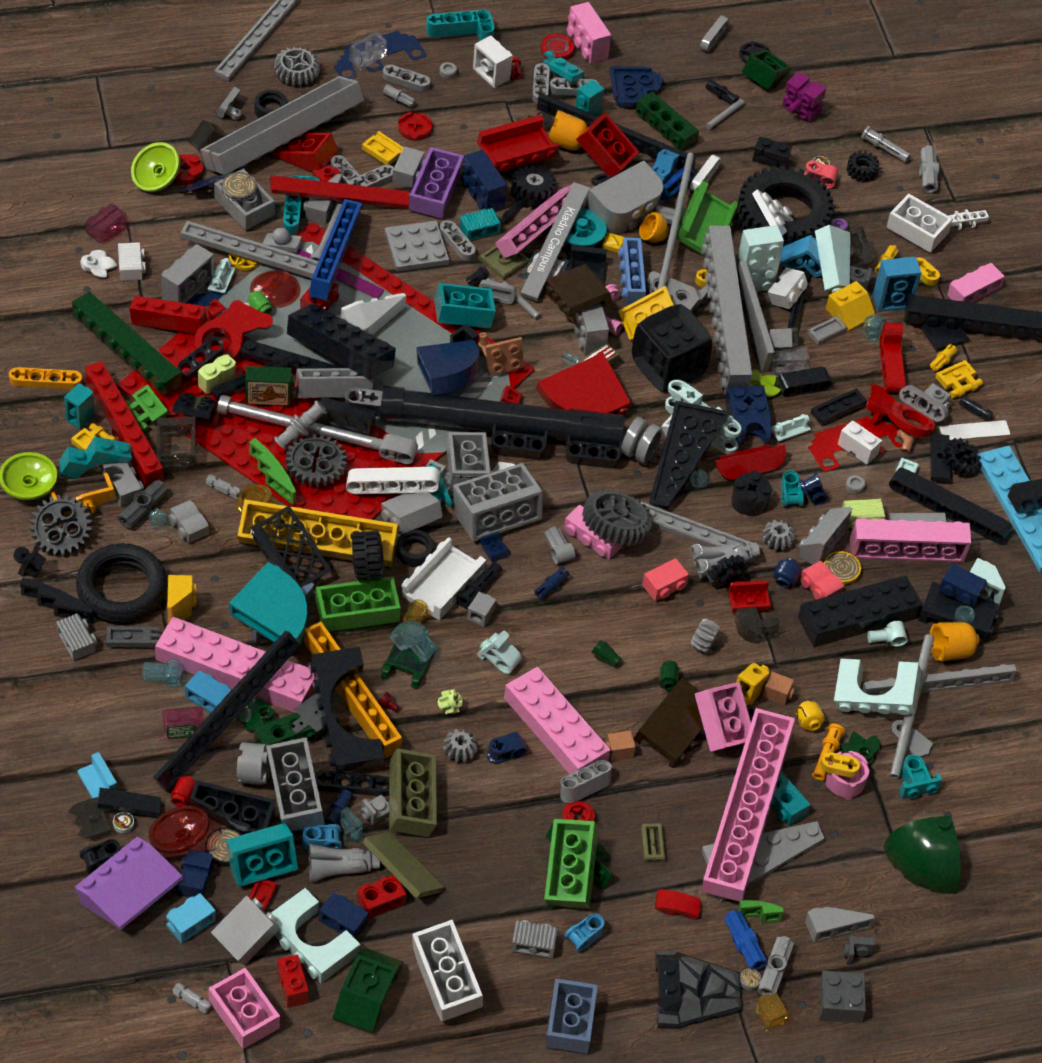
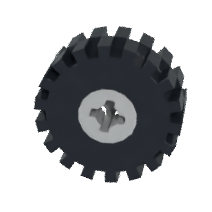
M531 165L530 168L524 166V169L520 167L513 175L511 185L512 197H516V201L522 200V205L529 204L528 207H532V205L539 207L540 204H543L555 193L556 178L553 177L554 174L552 172L548 173V169L542 170L541 166H538V168H535V165Z

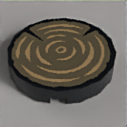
M229 827L214 830L207 837L205 851L206 853L213 854V861L218 863L219 866H230L226 840L243 834Z

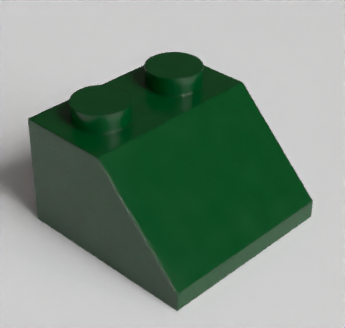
M765 49L750 54L742 72L746 74L748 79L759 83L761 88L769 90L775 88L792 67Z

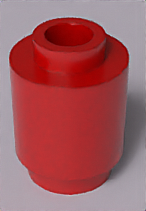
M185 776L178 779L171 793V802L175 806L184 808L190 803V797L195 785V780L192 777Z

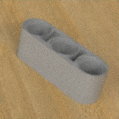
M599 760L562 778L560 788L561 800L565 803H574L609 786L612 771L610 762Z

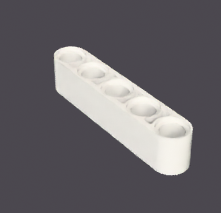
M435 467L352 469L348 472L346 489L352 494L430 493L438 490L440 471Z

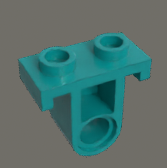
M913 754L905 758L901 770L904 780L899 791L901 799H913L919 795L934 794L939 791L942 783L940 773L936 774L935 778L932 779L920 756Z

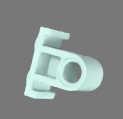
M504 630L499 634L495 632L489 639L484 640L479 646L481 650L476 655L481 660L486 657L501 672L510 674L522 660V656L507 640L510 635Z

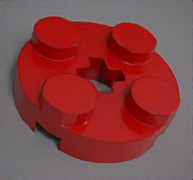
M179 155L180 168L175 182L181 185H190L195 183L196 179L199 178L200 180L203 175V164L199 156Z

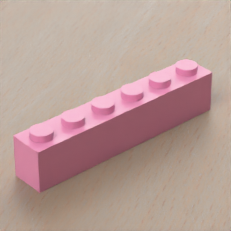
M572 185L559 189L495 243L504 258L517 254L555 222Z

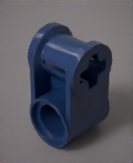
M814 473V476L804 481H799L803 491L813 505H821L827 501L828 496L817 473Z
M512 732L490 741L487 759L493 764H500L524 756L528 749L520 733Z

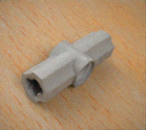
M926 145V147L921 148L919 176L922 177V190L927 194H932L938 189L939 162L936 159V149L933 146Z
M777 937L758 988V992L763 997L775 998L794 946V942L788 937Z

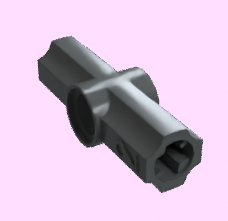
M155 480L143 492H138L134 496V501L118 515V521L123 527L132 528L142 517L150 515L152 507L168 493V488L160 480Z

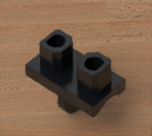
M35 545L31 553L25 547L15 549L13 558L16 562L22 564L18 572L19 575L23 577L25 573H28L33 578L38 575L46 561V558L39 554L41 547Z

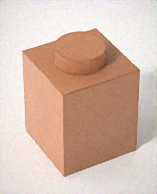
M771 672L764 688L763 698L785 706L787 699L791 700L795 691L792 688L794 680Z
M631 730L607 734V739L604 743L610 749V761L634 758L635 743Z

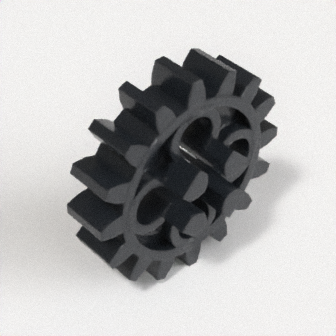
M954 438L943 449V452H945L943 457L948 459L946 464L951 465V470L956 469V474L962 472L963 476L967 474L971 476L982 465L979 461L981 456L977 455L979 450H974V444L970 446L968 440L963 442L962 438L958 440Z

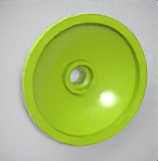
M164 142L152 143L143 148L135 157L131 167V177L135 185L146 192L160 191L170 185L176 178L180 168L178 152L170 144Z
M24 452L16 454L7 459L0 468V485L8 495L21 500L41 498L47 495L57 482V469L54 463L48 457L39 453Z

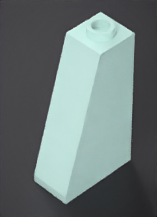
M827 225L816 230L815 235L824 288L826 291L834 293L850 284V232Z

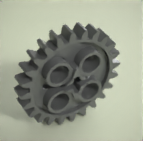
M313 434V438L306 436L305 440L299 437V443L293 441V447H288L285 465H287V471H290V476H295L296 482L302 480V485L308 482L309 487L314 483L317 488H319L320 483H323L326 487L328 481L334 484V478L340 480V475H344V469H347L346 450H342V444L337 445V440L331 442L330 436L324 439L323 434H321L320 438H317L316 434ZM320 449L319 457L317 459L316 471L312 473L316 461V453L317 450Z
M60 495L57 496L55 501L50 497L49 503L43 500V507L37 505L38 513H32L36 519H30L31 524L34 525L29 527L30 531L34 532L31 534V537L36 539L34 543L35 545H40L41 551L46 549L47 555H50L52 551L55 557L58 556L59 552H61L63 557H65L68 551L73 555V549H76L78 552L80 551V544L86 546L84 539H91L87 533L93 532L92 528L88 527L94 525L92 520H88L92 515L87 513L88 508L87 506L83 507L82 501L76 503L75 497L70 501L68 495L64 497V500L61 499ZM66 511H72L70 516H63ZM54 518L50 524H45L46 519ZM78 528L77 533L69 534L71 529ZM54 535H60L58 540L51 541Z

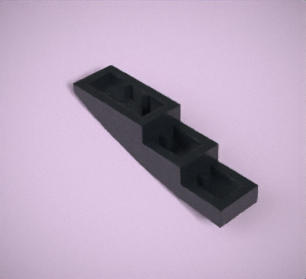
M22 577L20 583L21 595L37 598L38 606L54 609V616L68 618L77 613L81 619H85L87 623L93 624V609L79 599L42 582Z

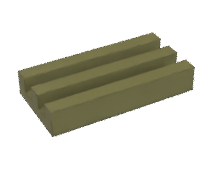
M662 823L641 824L644 863H648L649 860H652V863L657 862V860L665 862ZM646 829H649L651 855L648 853ZM654 829H657L660 855H656Z

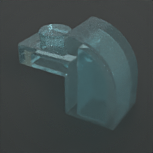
M416 621L400 623L389 636L401 651L411 648L422 662L427 661L437 649L436 645L427 636L430 631Z

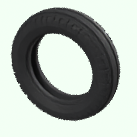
M127 543L111 544L95 550L83 561L76 577V591L79 600L93 609V616L111 623H131L149 616L159 607L167 589L166 572L159 559L149 550ZM130 565L139 568L146 574L149 579V586L140 597L134 600L115 602L102 597L96 591L94 581L98 574L108 567Z

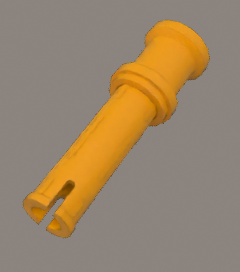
M830 724L827 737L823 739V750L812 774V777L818 781H823L826 772L821 768L823 755L828 752L834 753L840 747V739L845 734V729L838 724Z

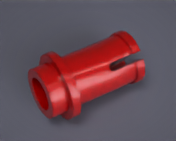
M512 57L511 77L516 80L515 74H517L518 79L522 77L521 61L517 57Z

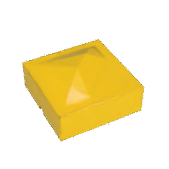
M608 232L602 249L618 253L625 237Z

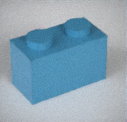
M199 670L185 685V698L211 713L228 695L231 689L228 685L216 681L210 674H205Z

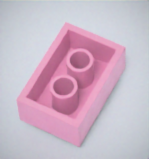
M589 2L571 6L570 14L568 15L567 33L574 40L576 47L582 52L584 59H587L590 65L608 60L611 34Z
M740 682L695 693L710 752L746 742L751 722Z
M246 968L209 988V1001L242 1049L280 1028V1015Z

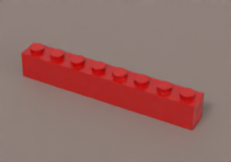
M103 361L85 366V381L92 392H94V397L118 440L130 443L132 457L130 461L145 488L150 486L155 480L163 482V467Z

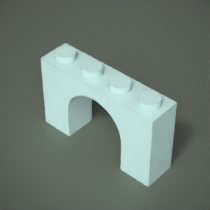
M841 659L834 697L837 710L843 712L860 711L862 713L879 712L881 714H915L922 673L919 663L899 662L896 682L892 689L885 694L872 696L860 689L863 675L861 661L857 659Z
M304 888L271 912L278 919L276 924L281 928L274 936L279 940L283 949L289 950L293 955L298 954L300 963L307 969L311 978H316L320 983H323L356 958L360 952V943L347 930L323 946H310L303 943L298 938L296 931L303 923L316 915L319 910V901Z

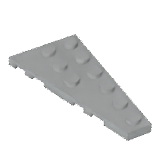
M818 821L763 833L748 885L774 872L784 863L791 862L794 857L801 853H806L823 843L824 836ZM714 844L702 846L701 851L707 866ZM719 896L721 902L727 899Z

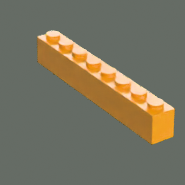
M322 622L305 629L303 643L311 655L341 650ZM358 674L343 680L335 688L369 739H381L384 757L392 756L397 748L401 749V735Z

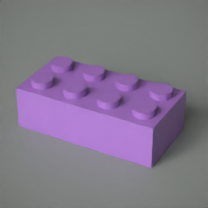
M430 147L411 191L409 210L443 219L463 171L464 155Z

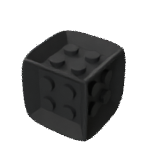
M677 304L648 316L637 325L632 344L633 360L646 378L661 392H668V385L673 380H681L688 384L702 376L708 369L712 353V338L704 325L684 305ZM677 385L672 386L673 389L680 388Z

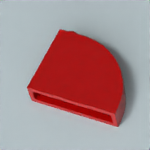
M603 352L538 381L536 390L541 398L551 408L565 410L572 408L622 415L628 411L631 403Z

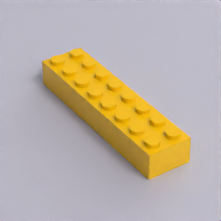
M245 499L238 531L239 543L257 545L249 533L250 527L261 523L287 506ZM291 507L322 556L353 561L352 537L354 532L378 530L382 539L384 566L392 567L398 524ZM286 512L281 515L280 523L291 525L292 518L290 514ZM268 523L263 526V529L266 533L274 535L276 525ZM278 526L277 536L288 538L290 528ZM292 529L290 539L301 541L303 534L300 530ZM275 539L274 546L276 549L285 550L287 541ZM289 542L287 550L299 552L300 544ZM303 545L301 553L313 554V550L310 546Z

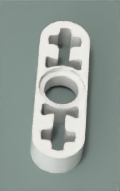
M710 156L693 179L690 186L691 191H694L702 181L708 182L720 165V157Z

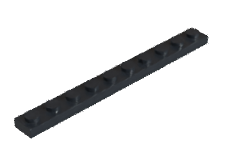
M543 93L538 97L537 110L556 117L559 110L582 119L586 122L587 127L599 117ZM616 124L639 152L657 159L658 153L666 149L680 155L676 167L682 169L685 166L688 153ZM694 156L692 163L693 170L695 169L696 156Z
M289 631L283 632L154 775L153 779L165 792L169 793L176 785L178 779L186 774L300 647V644Z

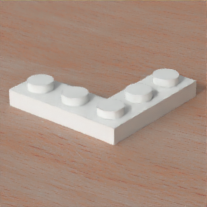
M757 189L752 194L770 226L778 225L781 235H784L787 232L784 221H794L791 217V210L787 206L783 207L778 200H773L766 192L762 193Z

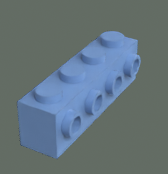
M623 238L622 247H619L618 251L619 258H622V261H620V271H623V274H621V285H624V288H622V298H625L626 306L646 295L641 238Z

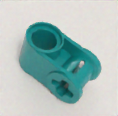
M792 470L784 472L780 484L783 507L791 504L803 506V491L799 482V475Z

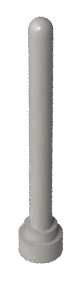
M337 204L319 248L312 253L310 259L319 261L342 204Z

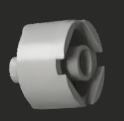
M245 742L240 744L239 750H243V753L237 759L238 783L264 785L267 783V778H270L271 773L270 766H267V744Z

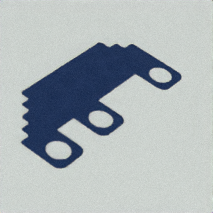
M399 31L347 45V50L343 51L345 54L340 56L341 60L337 61L338 65L333 67L339 76L350 79L357 76L352 66L353 64L362 62L367 71L374 72L384 68L378 58L380 56L405 50L410 59L416 60L425 57L426 53L414 35L408 36L406 33L400 34ZM419 49L421 55L413 56L411 55V50ZM375 61L379 64V67L371 69L368 63ZM344 69H350L352 75L346 77L341 72Z

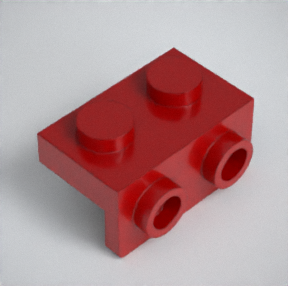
M755 580L730 583L728 597L732 613L770 610L768 581Z

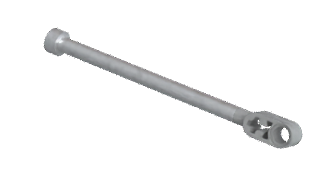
M221 395L217 408V413L228 415L231 412L286 427L292 425L290 420L296 421L295 417L233 402L232 397ZM316 422L307 428L309 433L323 434L325 437L330 436L333 439L379 450L378 453L382 458L403 464H411L418 449V444L414 440L392 434H387L383 439Z

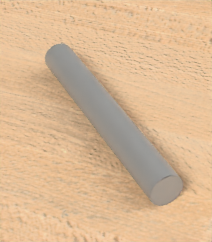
M739 99L706 124L707 129H712L743 106V99Z
M516 292L514 300L533 318L539 319L541 314Z

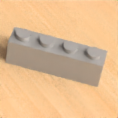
M349 368L297 369L295 390L298 398L304 399L323 397L345 398L346 391L350 388L372 390L374 378L369 380Z

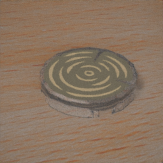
M234 172L228 174L221 183L222 194L230 201L235 202V200H239V202H246L255 196L257 182L254 177L247 173Z

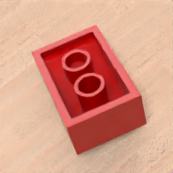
M304 133L301 137L291 139L288 144L278 146L272 152V155L307 171H318L328 164L338 152V148L331 133Z

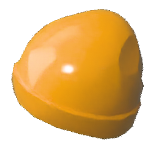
M658 212L648 214L639 228L640 237L645 241L653 243L664 241L669 231L666 219Z

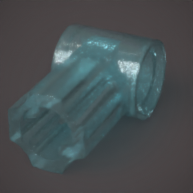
M176 660L167 661L166 664L144 662L142 680L162 681L171 687L179 686L182 679L183 664Z

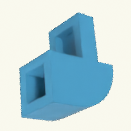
M666 149L658 153L655 165L651 168L659 176L663 184L672 177L680 156Z

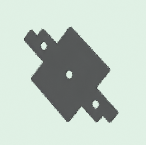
M337 692L332 694L330 701H334L330 703L335 719L339 717V714L332 709L340 703L338 700L340 695ZM317 693L294 709L300 716L299 719L293 722L295 727L292 730L296 734L308 725L316 732L322 729L320 718L323 715L322 710L318 711L316 699L319 698Z

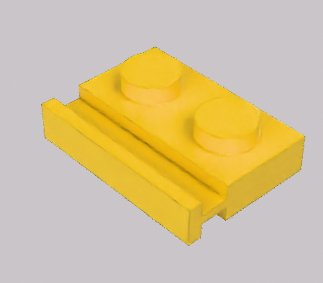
M380 131L362 144V150L385 165H391L396 161L404 148Z

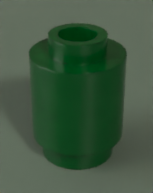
M665 661L660 667L659 685L667 691H671L679 682L680 669L676 662Z

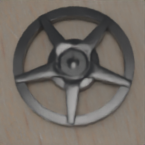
M751 41L741 46L739 56L746 63L747 59L742 53L748 54L749 57L750 54L765 49L769 52L770 50L769 47L762 43Z

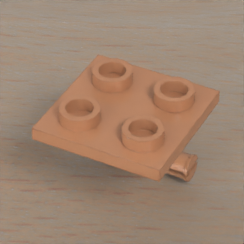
M486 333L479 334L480 342L478 345L481 349V356L487 360L489 376L524 368L521 337L490 344L487 341Z

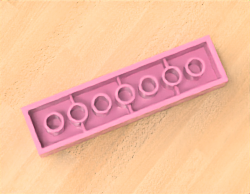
M176 617L171 618L155 646L156 660L194 675L200 670L205 674H210L216 681L228 685L231 689L237 685L265 654L263 650ZM287 660L255 697L296 713L294 709L309 699L314 693L312 683L315 680L314 673L310 674L308 667Z

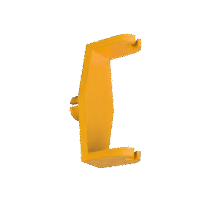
M107 472L104 473L108 488L88 492L76 497V503L82 501L83 507L87 506V513L91 510L93 514L96 511L95 507L116 498ZM51 492L54 501L57 500L55 492ZM66 511L63 516L71 515L72 511Z

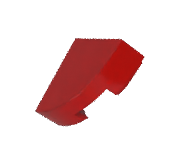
M213 299L208 311L210 318L214 319L227 311V308L216 299Z

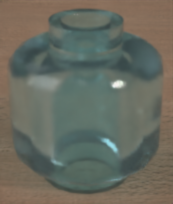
M877 314L866 317L862 328L863 336L870 341H879L883 323H887L886 320Z

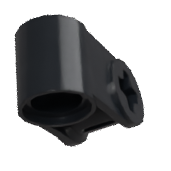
M109 839L81 850L79 855L85 861L87 873L91 874L121 850L120 844L114 839Z

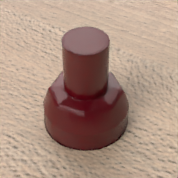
M388 692L378 702L380 707L385 708L387 706L394 712L399 708V705L392 701V696Z

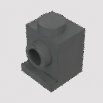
M851 266L850 284L857 281L867 291L872 268L866 270Z

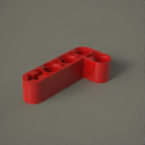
M883 323L880 334L879 349L883 384L887 393H899L905 387L901 350L903 337L902 323Z

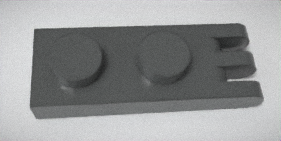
M107 626L106 645L107 647L155 648L161 637V628Z

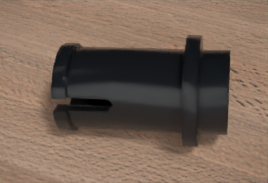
M479 267L476 272L466 277V281L470 280L468 285L474 286L480 281L486 280L489 276V271L485 267Z

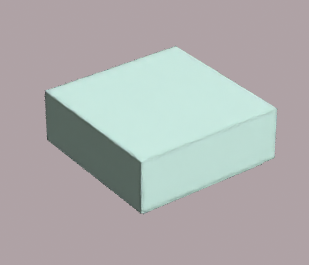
M901 458L896 471L899 468H905L916 474L919 464Z

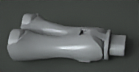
M739 542L717 547H706L700 544L691 545L693 562L695 567H697L700 579L709 575L708 571L712 570L711 566L717 565V561L724 557L728 559L731 555H734V557L740 555L747 562L753 560L755 556H760V550L756 542L750 544L748 542H745V544Z
M309 844L308 846L309 877L311 883H316L333 875L370 872L371 869H380L379 859L373 853H370L369 850L366 851L359 848L336 849L315 844Z

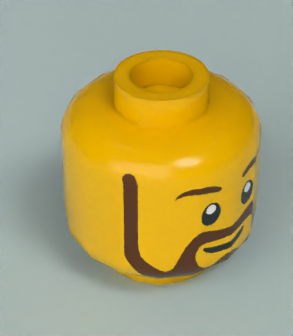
M805 701L799 705L796 711V717L804 730H817L824 723L825 716L816 702Z

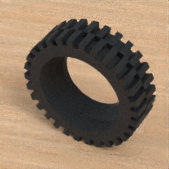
M772 166L770 171L764 168L761 173L756 171L754 176L750 175L741 187L736 213L738 228L741 227V233L747 229L770 226L752 194L758 189L762 193L766 192L769 196L782 195L798 199L811 209V212L803 219L784 221L787 232L782 235L784 240L783 247L809 235H812L816 240L815 231L831 224L834 209L833 196H830L831 192L829 189L826 190L827 186L825 183L820 184L818 177L812 179L813 174L810 172L805 175L802 169L796 172L794 171L795 167L785 170V166H780V170H777L776 166Z

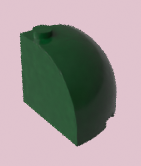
M951 815L929 817L909 822L897 828L887 837L884 843L885 853L893 867H897L904 874L905 879L916 886L921 885L929 888L931 892L957 894L961 876V861L957 834Z

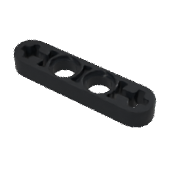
M320 770L315 774L317 789L320 791L341 793L343 789H346L352 794L389 796V777L349 772L335 773V771ZM322 778L326 779L325 783H321ZM346 779L349 784L341 786L338 781ZM361 781H366L369 783V786L361 788L358 784ZM382 784H387L386 789H382Z

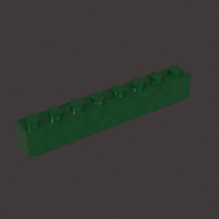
M90 291L72 301L73 316L84 323L88 330L93 331L99 340L102 339L110 350H114L122 360L129 363L133 370L138 371L145 381L148 380L155 390L160 391L166 396L183 385L182 372Z

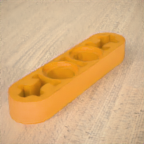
M16 367L9 371V382L13 386L73 389L78 383L82 385V375L80 372L73 370ZM36 375L41 377V379L39 380H33L31 378ZM55 376L60 378L58 381H51L50 379Z

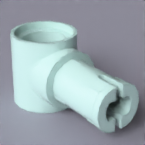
M893 621L884 630L868 631L867 633L869 643L886 641V643L891 642L892 646L899 647L905 645L908 641L902 621Z

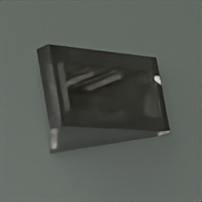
M202 120L189 139V143L201 152L200 149L227 136V134L217 124Z

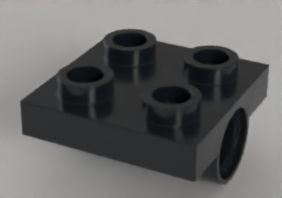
M191 393L180 394L173 404L172 412L194 416L195 421L212 423L218 400H212L209 396L196 397Z

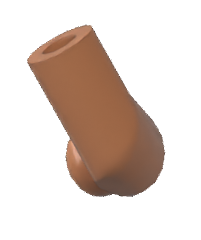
M899 429L897 436L901 437L904 441L901 451L910 453L914 436Z

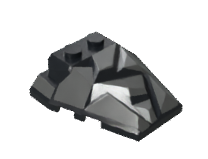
M655 951V970L658 972L659 999L657 1006V1028L681 1029L685 1027V1024L693 1022L699 1024L703 1023L704 1019L711 1017L718 1019L742 1011L740 972L676 951Z

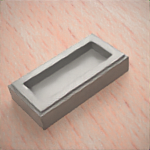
M835 316L808 329L807 334L817 345H820L845 333L847 327Z

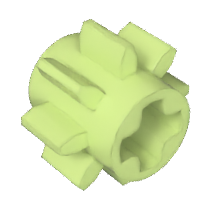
M455 689L441 692L442 697L438 699L440 710L445 711L446 715L460 712L458 707H461L463 704L462 696L455 692Z

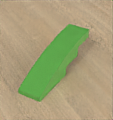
M254 438L249 442V454L258 460V469L266 475V484L294 505L296 503V490L288 474L273 454Z

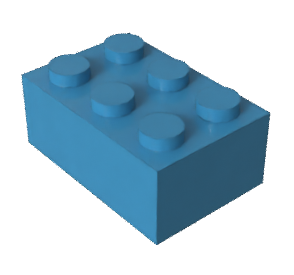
M916 257L881 260L872 295L878 312L905 309L908 294L916 295L922 273Z

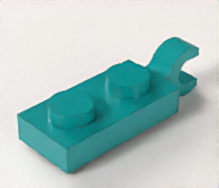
M551 51L544 53L548 59L544 60L543 63L548 65L551 71L570 82L584 77V71L576 65L569 63L561 57L556 59Z

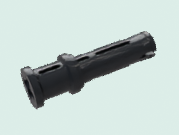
M493 562L474 583L468 584L466 590L456 597L461 607L468 609L478 592L482 593V590L502 571L500 564Z

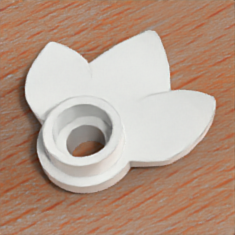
M94 250L90 255H84L80 261L82 269L92 272L93 275L101 278L107 277L106 270L117 266L116 262L112 258L107 257L106 252L103 250Z

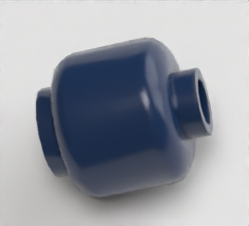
M792 558L780 560L773 573L775 582L784 588L794 586L801 574V567Z

